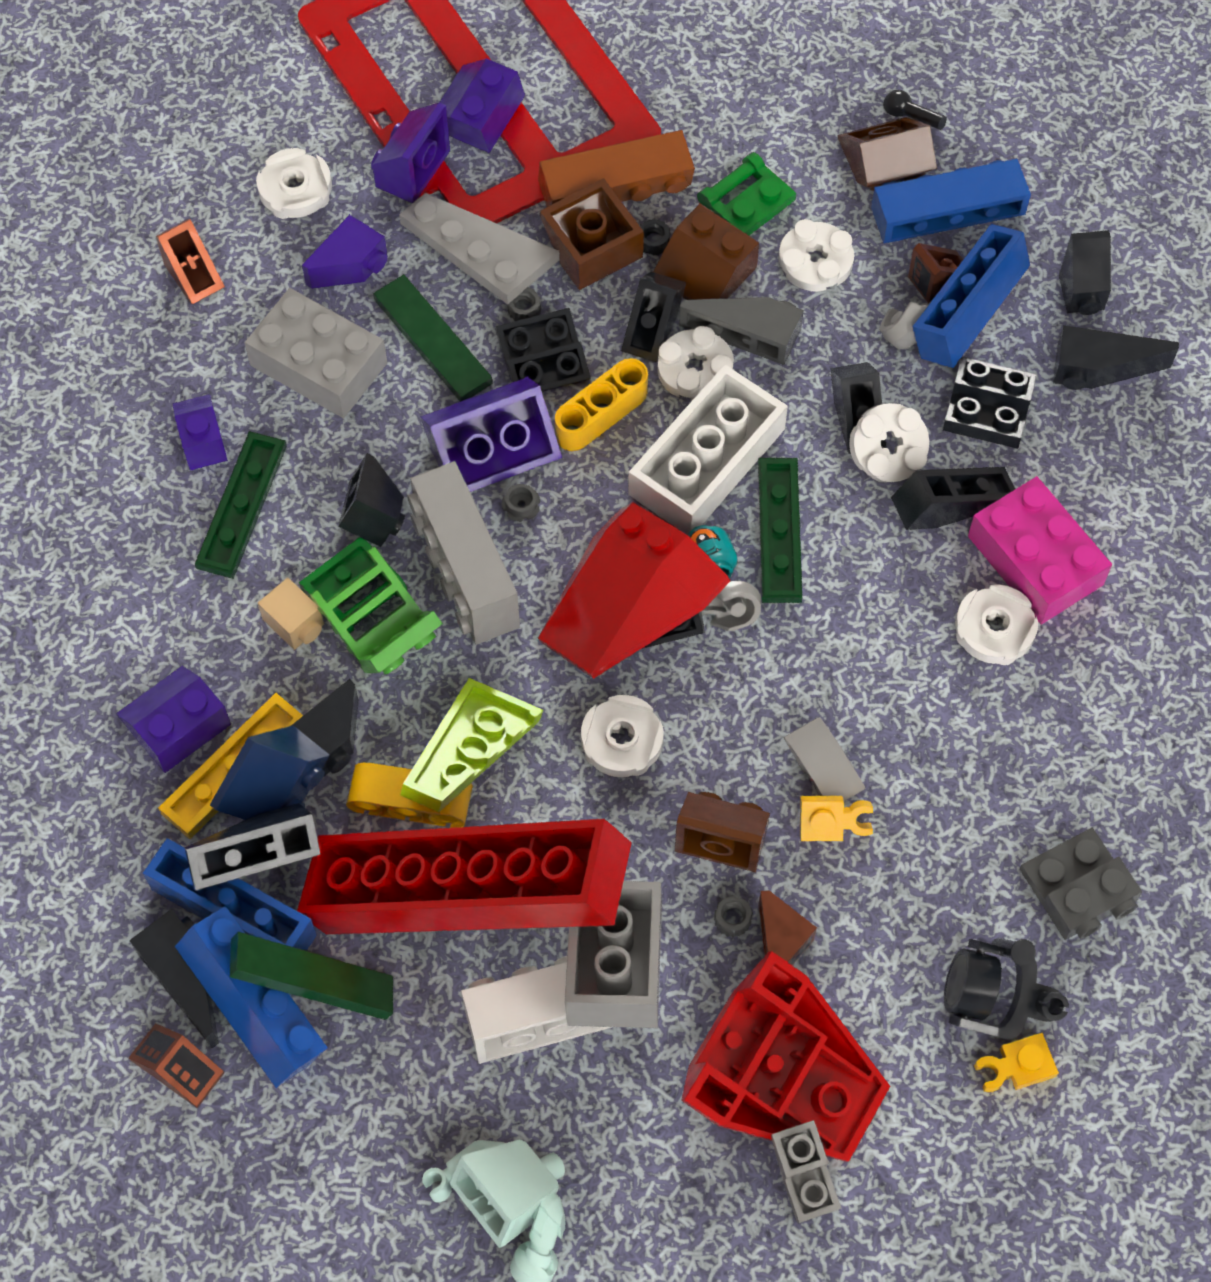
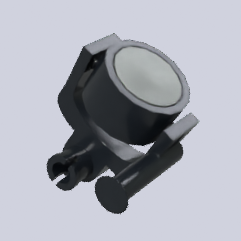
M996 938L989 944L969 939L968 947L977 950L973 951L963 948L954 956L946 977L944 1005L948 1012L958 1014L960 1017L950 1015V1024L1010 1040L1015 1039L1021 1033L1028 1017L1051 1022L1059 1021L1067 1015L1068 1012L1063 1011L1064 1007L1069 1008L1066 997L1052 987L1036 983L1038 974L1035 960L1036 949L1031 941L1027 939L1012 941ZM985 952L1011 958L1016 967V987L1010 1009L1003 1021L995 1026L968 1019L985 1020L990 1015L999 994L1002 972L1001 963L997 957L985 954ZM1050 1001V1006L1048 1009L1046 1006H1043V1002Z

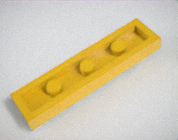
M275 693L158 807L161 815L186 837L191 839L219 812L211 807L210 803L247 738L289 727L303 715L280 695Z

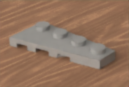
M427 193L399 214L401 225L507 305L560 260L559 250Z

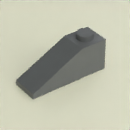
M770 297L685 300L680 305L679 326L688 330L699 326H707L727 344L785 365L801 331L804 310L797 308L790 302L778 301Z

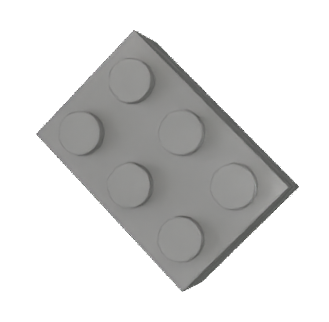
M290 287L244 342L250 366L343 419L388 363L385 343L382 338Z
M623 881L614 926L569 927L565 987L567 1026L658 1028L662 922L661 882Z

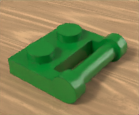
M751 152L743 158V164L713 187H705L697 193V199L700 204L749 236L796 200V192L766 167L763 159L755 152ZM751 175L757 179L755 183L726 205L720 201L721 198Z
M357 538L299 582L300 589L312 601L313 599L310 597V594L315 590L320 592L325 601L329 600L375 564L366 552L372 546L365 539ZM389 565V567H390V568L392 569V571L395 573V575H396L397 578L400 580V582L403 584V586L405 587V589L408 591V588H407L405 582L403 581V579H402V578L396 573V571ZM382 572L332 610L341 621L389 584L388 580ZM377 577L384 581V584L347 612L343 613L338 608ZM394 592L383 602H381L379 605L373 608L370 612H368L366 615L360 618L357 622H355L353 625L347 628V631L350 634L354 632V626L356 624H358L361 620H363L365 617H367L369 614H371L373 611L379 608L382 604H384L394 595L398 598V594Z

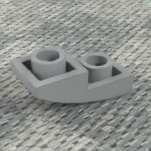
M820 717L783 737L801 770L809 776L819 796H842L843 800L846 801L866 789L839 743Z
M814 1120L772 1134L771 1138L797 1224L842 1209L827 1168L829 1162Z

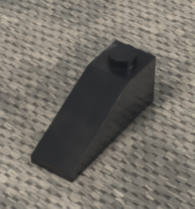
M1063 325L1057 344L1053 383L1062 384L1071 390L1093 389L1172 367L1179 349V342Z
M1005 467L916 470L891 496V499L906 530L934 529L973 517L976 513L1014 491L1015 487Z
M300 803L255 815L184 847L195 890L321 855L312 813Z
M170 909L129 941L138 956L211 1048H214L219 1044L211 997L175 948L176 944L195 924L188 916L180 920L175 912Z

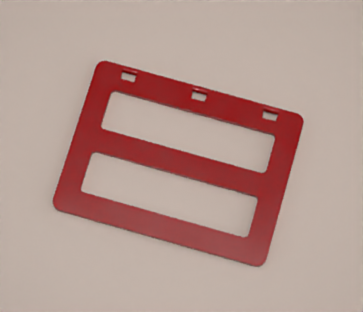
M315 0L304 5L298 12L299 24L382 146L385 147L390 140L391 132L395 125L402 123L410 111L348 21L391 0ZM405 0L456 74H458L463 65L486 58L491 60L449 0ZM566 0L522 1L614 127L566 152H558L521 102L502 132L501 137L524 168L522 173L475 196H470L465 192L445 161H443L418 199L425 193L432 194L439 191L446 202L497 224L544 201L538 181L540 161L661 134V128ZM332 34L339 46L329 51L321 38ZM384 111L392 123L382 129L373 115Z

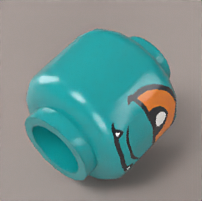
M700 525L693 528L688 533V536L730 578L738 563V558L729 535L723 528L717 526Z

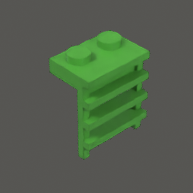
M374 546L366 551L375 563L371 568L327 601H325L318 590L312 592L310 597L318 606L319 612L333 626V631L347 645L346 648L350 654H353L361 664V669L365 673H380L383 671L386 675L394 671L405 661L402 655L413 646L416 650H419L430 643L436 637L433 631L443 623L434 611H421ZM382 572L389 584L340 621L332 609ZM396 592L404 603L354 640L347 631V628Z

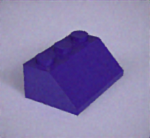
M529 377L420 416L430 448L439 467L455 461L470 492L562 458L541 387Z

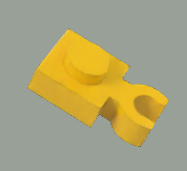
M800 796L801 841H843V829H851L853 833L859 836L873 834L871 823H859L856 821L857 817L862 813H873L872 803L860 800L851 804L850 807H844L842 796Z
M1043 1033L1004 1044L1000 1048L1002 1059L994 1056H984L978 1059L974 1065L975 1070L991 1068L996 1074L995 1080L984 1083V1092L998 1090L1004 1081L1010 1078L1015 1090L1055 1078L1059 1074Z

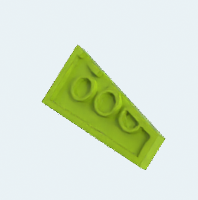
M468 678L404 781L400 795L440 812L540 721L543 709Z

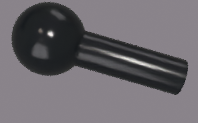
M903 90L889 92L883 102L884 109L888 114L896 117L908 116L939 130L944 128L947 121L946 116L913 103L910 95Z

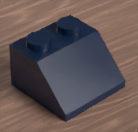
M294 725L250 736L247 738L211 801L210 806L217 811L243 820L297 803L305 807L303 801L308 792L317 786L323 778L325 771L322 768L330 755Z

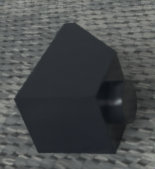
M1109 230L1071 234L1059 273L1067 313L1079 312L1082 315H1092L1105 309L1111 292V236Z
M652 271L640 278L621 348L622 352L658 362L659 347L668 339L677 318L687 282Z
M868 362L830 368L834 404L848 454H851L850 434L853 427L857 425L859 419L868 409L882 405L879 372ZM885 439V440H881V447H882V448H886V447H887V446H886V439Z
M368 453L349 481L338 527L382 547L389 534L396 536L404 522L405 515L400 513L404 496L376 458Z
M351 679L347 680L291 725H294L330 755L322 768L325 771L323 777L330 772L335 774L341 771L349 763L350 755L354 753L359 699L356 686Z

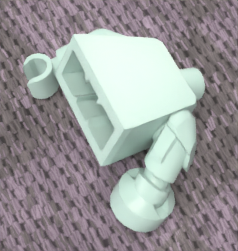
M520 1139L508 1143L477 1140L447 1161V1168L444 1170L430 1168L423 1174L422 1182L426 1188L437 1181H442L429 1194L434 1202L445 1201L450 1196L453 1188L499 1248L505 1246L532 1225L529 1234L531 1241L520 1244L513 1255L510 1264L511 1274L516 1282H551L558 1268V1259L552 1249L554 1248L557 1236L562 1239L563 1232L565 1231L564 1209L562 1200L557 1195L559 1189L557 1180L564 1176L565 1168L563 1161L556 1153H549L539 1158L527 1142Z

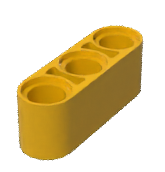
M633 358L624 359L560 406L555 414V435L558 445L564 450L578 451L586 447L642 404L648 394V370L645 364ZM632 381L636 382L637 384L627 385L625 383ZM603 403L607 404L608 406L597 407L595 405ZM572 425L580 427L575 430L566 429V427Z
M366 762L355 765L346 803L348 809L364 814V810L369 811L368 815L405 820L406 816L410 817L409 821L444 827L446 823H451V828L465 826L473 788L472 783L440 812H437L400 795L402 785L412 769Z

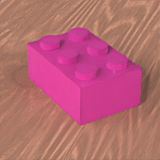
M1038 476L973 516L968 533L969 539L1007 585L1020 591L1029 599L1035 618L1037 617L1041 625L1105 584L1112 563Z

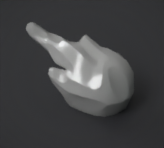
M909 302L904 313L894 308L889 309L879 327L885 340L897 349H908L916 344L912 326L930 303L919 305Z
M730 581L702 611V617L707 614H714L715 617L711 620V624L726 631H735L754 623L760 615L761 595L758 589L746 581Z

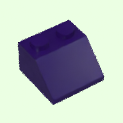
M487 58L463 65L440 103L446 105L449 136L490 153L525 97L518 71Z
M439 102L412 110L402 123L395 125L391 132L390 140L383 150L379 149L375 153L371 163L375 187L410 203H414L450 152L445 104Z
M184 666L179 667L116 713L118 718L164 773L168 772L231 725L223 703L201 677Z

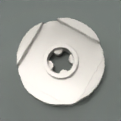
M299 148L285 149L271 155L265 161L266 166L262 169L261 174L260 171L258 172L256 179L259 197L264 206L271 210L274 216L281 219L304 217L325 207L330 200L329 195L332 190V181L329 167L323 158L316 155L317 158L307 155L306 150ZM296 178L298 182H303L298 187H288L290 179Z
M808 219L800 220L796 223L795 228L784 236L780 244V267H782V270L786 273V278L793 285L804 290L818 292L824 291L827 287L834 286L835 284L838 286L848 278L853 267L854 250L851 235L831 224L813 222ZM820 251L826 259L819 258L817 262L811 261V255L808 253Z
M699 326L695 329L678 332L661 344L659 347L657 372L662 385L667 391L677 397L681 395L693 400L724 365L733 369L734 357L729 345L720 336L715 335L711 328ZM689 360H702V370L697 371L694 367L688 369L686 366L689 365Z
M896 403L874 406L862 415L850 434V452L854 463L860 470H864L867 475L879 482L905 480L916 470L922 469L927 462L929 435L920 414L915 409ZM886 432H891L892 436L898 439V446L895 447L893 454H890L888 448L881 447V440L887 438Z
M990 585L989 589H982L978 592V589L966 595L959 606L955 620L957 641L970 655L978 660L992 664L1009 665L1028 652L1036 637L1038 620L1037 617L1035 619V614L1031 609L1032 604L1023 593L1006 585ZM996 617L1003 619L1002 626L1006 629L994 631L990 629V625L986 623V620L994 621Z
M630 695L609 697L607 702L601 703L599 706L597 704L587 712L582 722L581 744L585 758L604 774L614 777L642 775L656 762L662 750L664 735L662 723L653 713V708L640 698ZM621 728L628 729V736L633 739L630 742H625V744H618L616 739L611 737V734L619 733Z

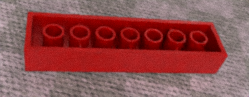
M606 819L318 835L317 839L321 855L311 858L297 911L310 918L313 926L326 935L614 926L632 842Z

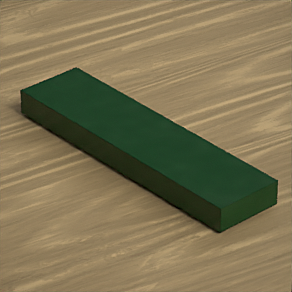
M404 274L373 293L374 301L460 402L472 398L493 384L492 376Z
M251 431L248 432L195 561L196 569L234 579L286 450V440Z
M758 458L762 603H802L798 458Z
M237 932L231 938L229 976L231 978L383 1020L388 1019L393 1014L392 975L241 932Z

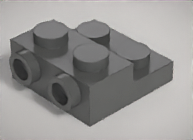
M1093 827L1023 863L1019 869L1064 940L1076 934L1080 939L1090 936L1102 927L1100 921L1111 915L1116 920L1127 916L1138 907L1136 902L1142 894V890L1121 858L1118 856L1113 859Z

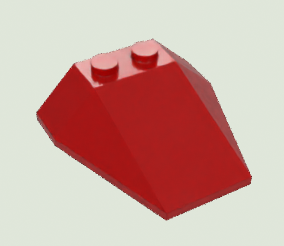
M632 502L619 509L593 536L538 639L542 644L594 679L703 611L731 580L687 534Z
M770 951L728 998L689 1064L681 1101L717 1126L772 1141V1134L814 1120L826 1157L849 1162L891 1086L808 976L773 951Z

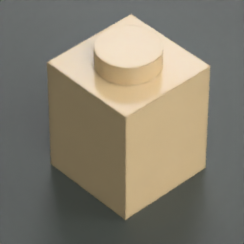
M288 577L258 602L262 620L294 650L302 643L309 644L319 636L324 625L322 614L317 609L316 603Z

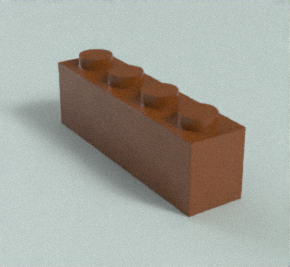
M678 130L540 161L538 181L546 207L603 178L621 202L627 200L637 202L648 199L652 194L664 191L668 193L683 191L687 186L691 185L695 167L683 131Z

